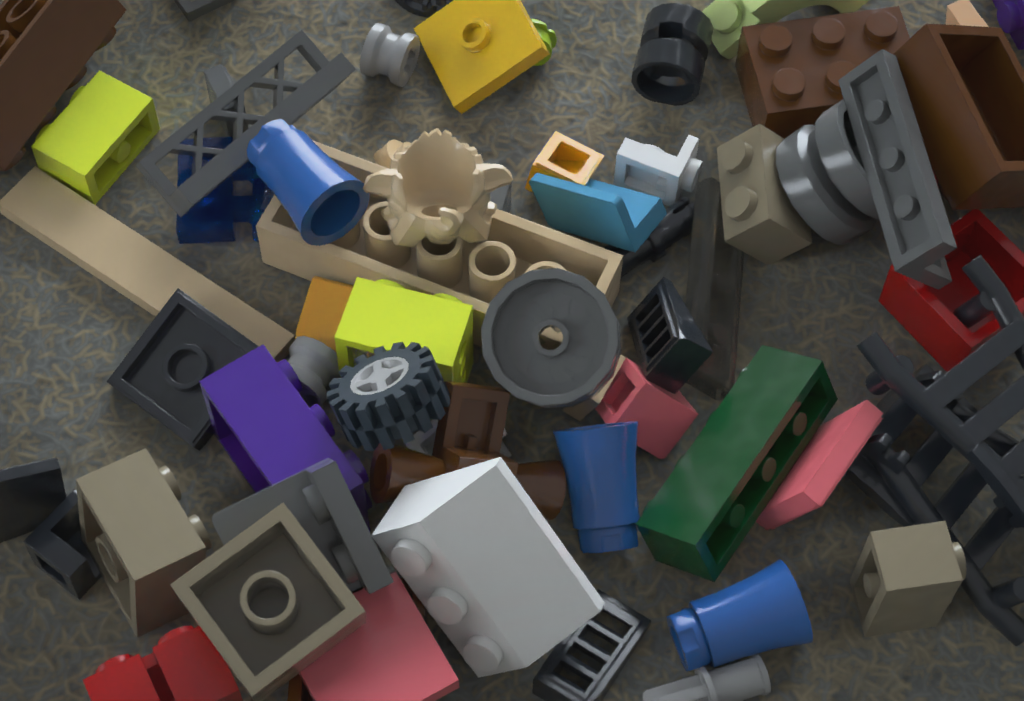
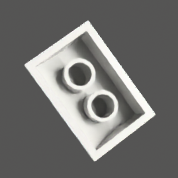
M501 457L404 486L371 535L478 678L530 666L601 612L605 604Z

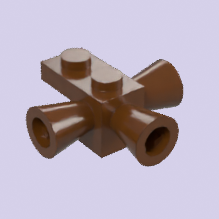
M445 381L451 401L449 407H444L446 414L441 420H438L432 456L397 444L394 445V448L383 450L381 443L378 444L373 454L370 468V492L373 501L377 504L394 502L406 485L498 457L504 460L546 520L555 519L564 503L566 476L563 465L559 460L517 463L500 453L510 399V392L500 387Z

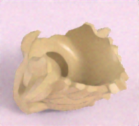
M436 128L430 131V133L424 131L420 135L419 140H414L409 147L403 148L401 152L394 153L390 169L380 170L367 176L363 190L366 193L378 194L386 198L388 207L382 210L381 214L384 220L388 221L391 238L397 246L415 247L423 238H428L432 243L449 244L457 237H460L468 243L487 241L492 215L497 209V204L490 201V192L511 184L513 178L511 172L503 165L483 163L482 156L478 154L475 147H469L467 143H460L446 129L441 133Z

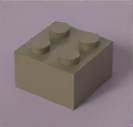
M145 448L77 478L76 488L81 540L137 638L189 613L170 584L206 559V551L211 549V542L199 517L195 514L187 517L178 502L181 500V492L170 469L167 466L158 468Z
M284 502L170 584L180 601L254 701H263L366 623V611Z

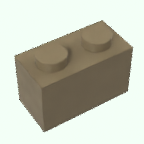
M759 123L718 146L717 159L724 240L767 265L773 264L811 245L812 235L811 227L806 224L792 206L781 185L776 167V148L784 138Z
M946 521L870 532L849 580L864 637L929 628L938 625L959 586L966 578L967 571L963 549L958 542L951 541Z

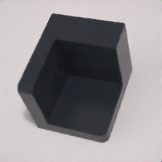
M75 489L23 542L35 566L80 600L102 575L81 540L77 490Z

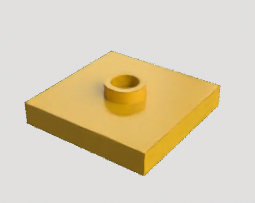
M453 0L414 28L453 107L461 114L550 55L521 0Z

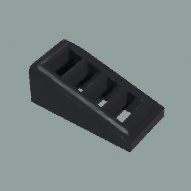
M664 277L627 317L643 374L648 381L673 394H676L713 353L672 281Z
M598 589L597 593L605 602L602 611L629 626V631L625 636H622L597 621L598 614L556 645L534 677L532 693L544 701H602L648 630L651 620ZM589 630L617 648L611 654L585 639L584 636ZM578 649L604 666L598 672L573 657L574 651ZM563 668H567L590 682L591 684L588 689L584 690L561 676L560 673Z

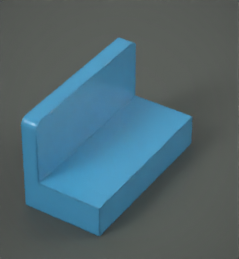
M536 173L529 181L549 226L631 252H636L667 215L660 197L590 179L588 184L584 186Z

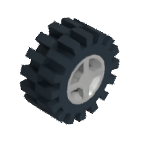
M403 342L393 343L389 351H386L384 346L373 349L375 355L366 358L364 354L354 359L357 364L356 366L350 367L345 365L339 371L341 378H333L329 384L331 390L327 391V399L347 441H350L353 447L358 449L363 445L365 451H374L378 444L381 443L383 450L394 448L395 440L402 438L404 444L413 441L415 438L412 433L417 430L426 433L433 428L431 419L441 420L446 414L444 407H449L450 393L428 347L424 346L421 348L420 344L411 342L405 347Z

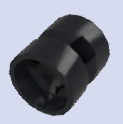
M667 3L654 7L647 14L641 36L640 49L637 52L631 79L635 90L645 99L678 106L692 102L699 95L705 61L708 57L713 34V25L702 11L690 5Z

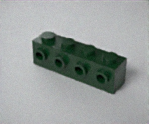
M766 345L761 346L748 366L742 369L736 383L722 403L710 414L705 427L688 451L678 459L673 472L654 499L647 503L642 516L636 523L655 561L712 582L716 581L838 400L822 360Z

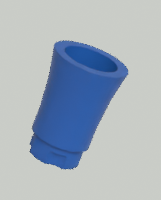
M278 119L263 125L259 133L249 141L246 150L249 161L256 167L257 175L270 188L288 212L306 243L314 246L332 243L347 234L360 221L370 199V193H366L363 190L364 183L341 168L305 132L297 130L293 125H288L283 119Z
M638 421L605 423L554 430L553 434L566 476L572 524L574 529H578L582 553H603L638 547L636 522L640 518L636 471Z
M781 559L742 581L713 594L690 601L687 608H683L681 611L666 617L678 656L686 671L695 670L702 666L706 667L709 664L712 668H716L744 657L778 648L808 644L813 641L811 622L801 592L789 568Z

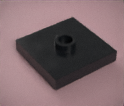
M177 288L107 380V383L200 451L212 437L214 431L199 381L259 346Z

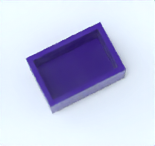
M264 344L199 381L214 435L254 493L326 458H330L336 461L370 532L367 510L372 508L373 505L364 489V484L369 482L368 474L352 450L349 449L342 453L332 439L335 436V430L324 410L318 404L309 407L299 394L303 390L301 382L287 360L283 359L276 362Z

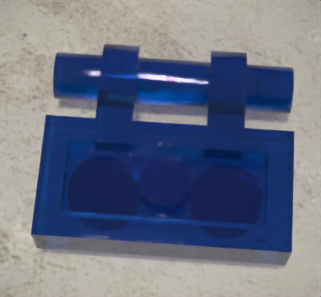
M233 137L203 138V147L225 149L233 142ZM194 138L186 139L181 144L193 146ZM178 154L177 188L192 176L193 156ZM202 157V167L213 158ZM250 161L184 216L180 217L177 214L176 233L179 244L236 241L237 222H249L252 224V238L254 241L259 242L256 225L273 198L274 193L257 175L256 167ZM248 180L252 183V195L236 196V181Z

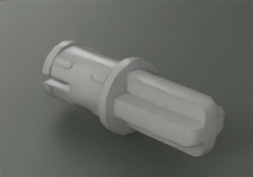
M754 655L749 659L709 671L702 666L695 669V675L645 690L641 698L642 701H744L758 695L764 696L771 693V683L762 658L759 655Z

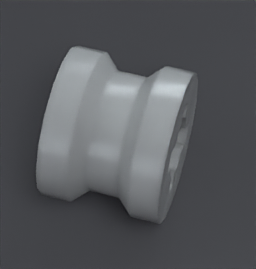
M375 23L366 37L361 52V73L370 77L381 74L387 76L392 84L400 87L405 86L416 67L419 57V36L409 32L400 36L392 33L388 25Z
M299 336L289 348L290 358L287 362L292 366L301 382L303 390L299 394L309 407L314 404H318L321 407L327 398L326 387L333 378H340L337 353L314 338Z

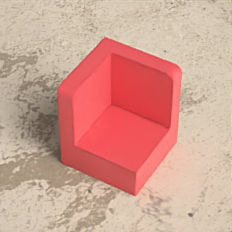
M625 358L600 404L595 407V410L605 423L638 421L637 446L659 459L667 457L699 415L680 391L673 394L648 381L640 366L628 358Z

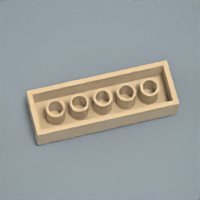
M313 141L341 168L365 183L367 176L380 170L389 169ZM370 193L368 207L360 221L343 237L329 244L314 246L306 243L275 194L256 225L263 263L309 281L314 276L354 286L356 277L372 281L387 279L399 283L405 289L429 295L437 293L449 294L458 298L463 303L473 305V344L481 347V327L489 303L507 282L531 270L560 268L584 276L605 294L611 307L620 288L623 255L496 209V212L492 215L487 241L468 243L457 237L451 243L444 244L432 243L428 238H423L415 247L397 246L394 244L390 235L388 221L384 220L381 211L388 207V202L386 198ZM551 327L545 329L540 335L545 341L541 346L547 350L558 348L563 340L562 332L557 333Z

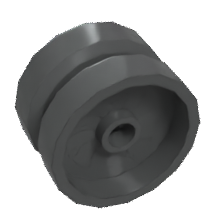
M844 99L824 111L816 120L815 125L802 126L783 139L776 148L777 171L781 185L792 206L809 227L823 239L837 245L853 242L872 230L877 220H879Z
M560 268L531 270L507 282L489 303L481 327L483 357L494 379L516 398L546 409L574 407L596 396L614 376L622 352L620 324L605 294L584 276ZM549 327L557 333L562 332L563 335L561 345L554 350H547L541 346L545 341L540 335Z

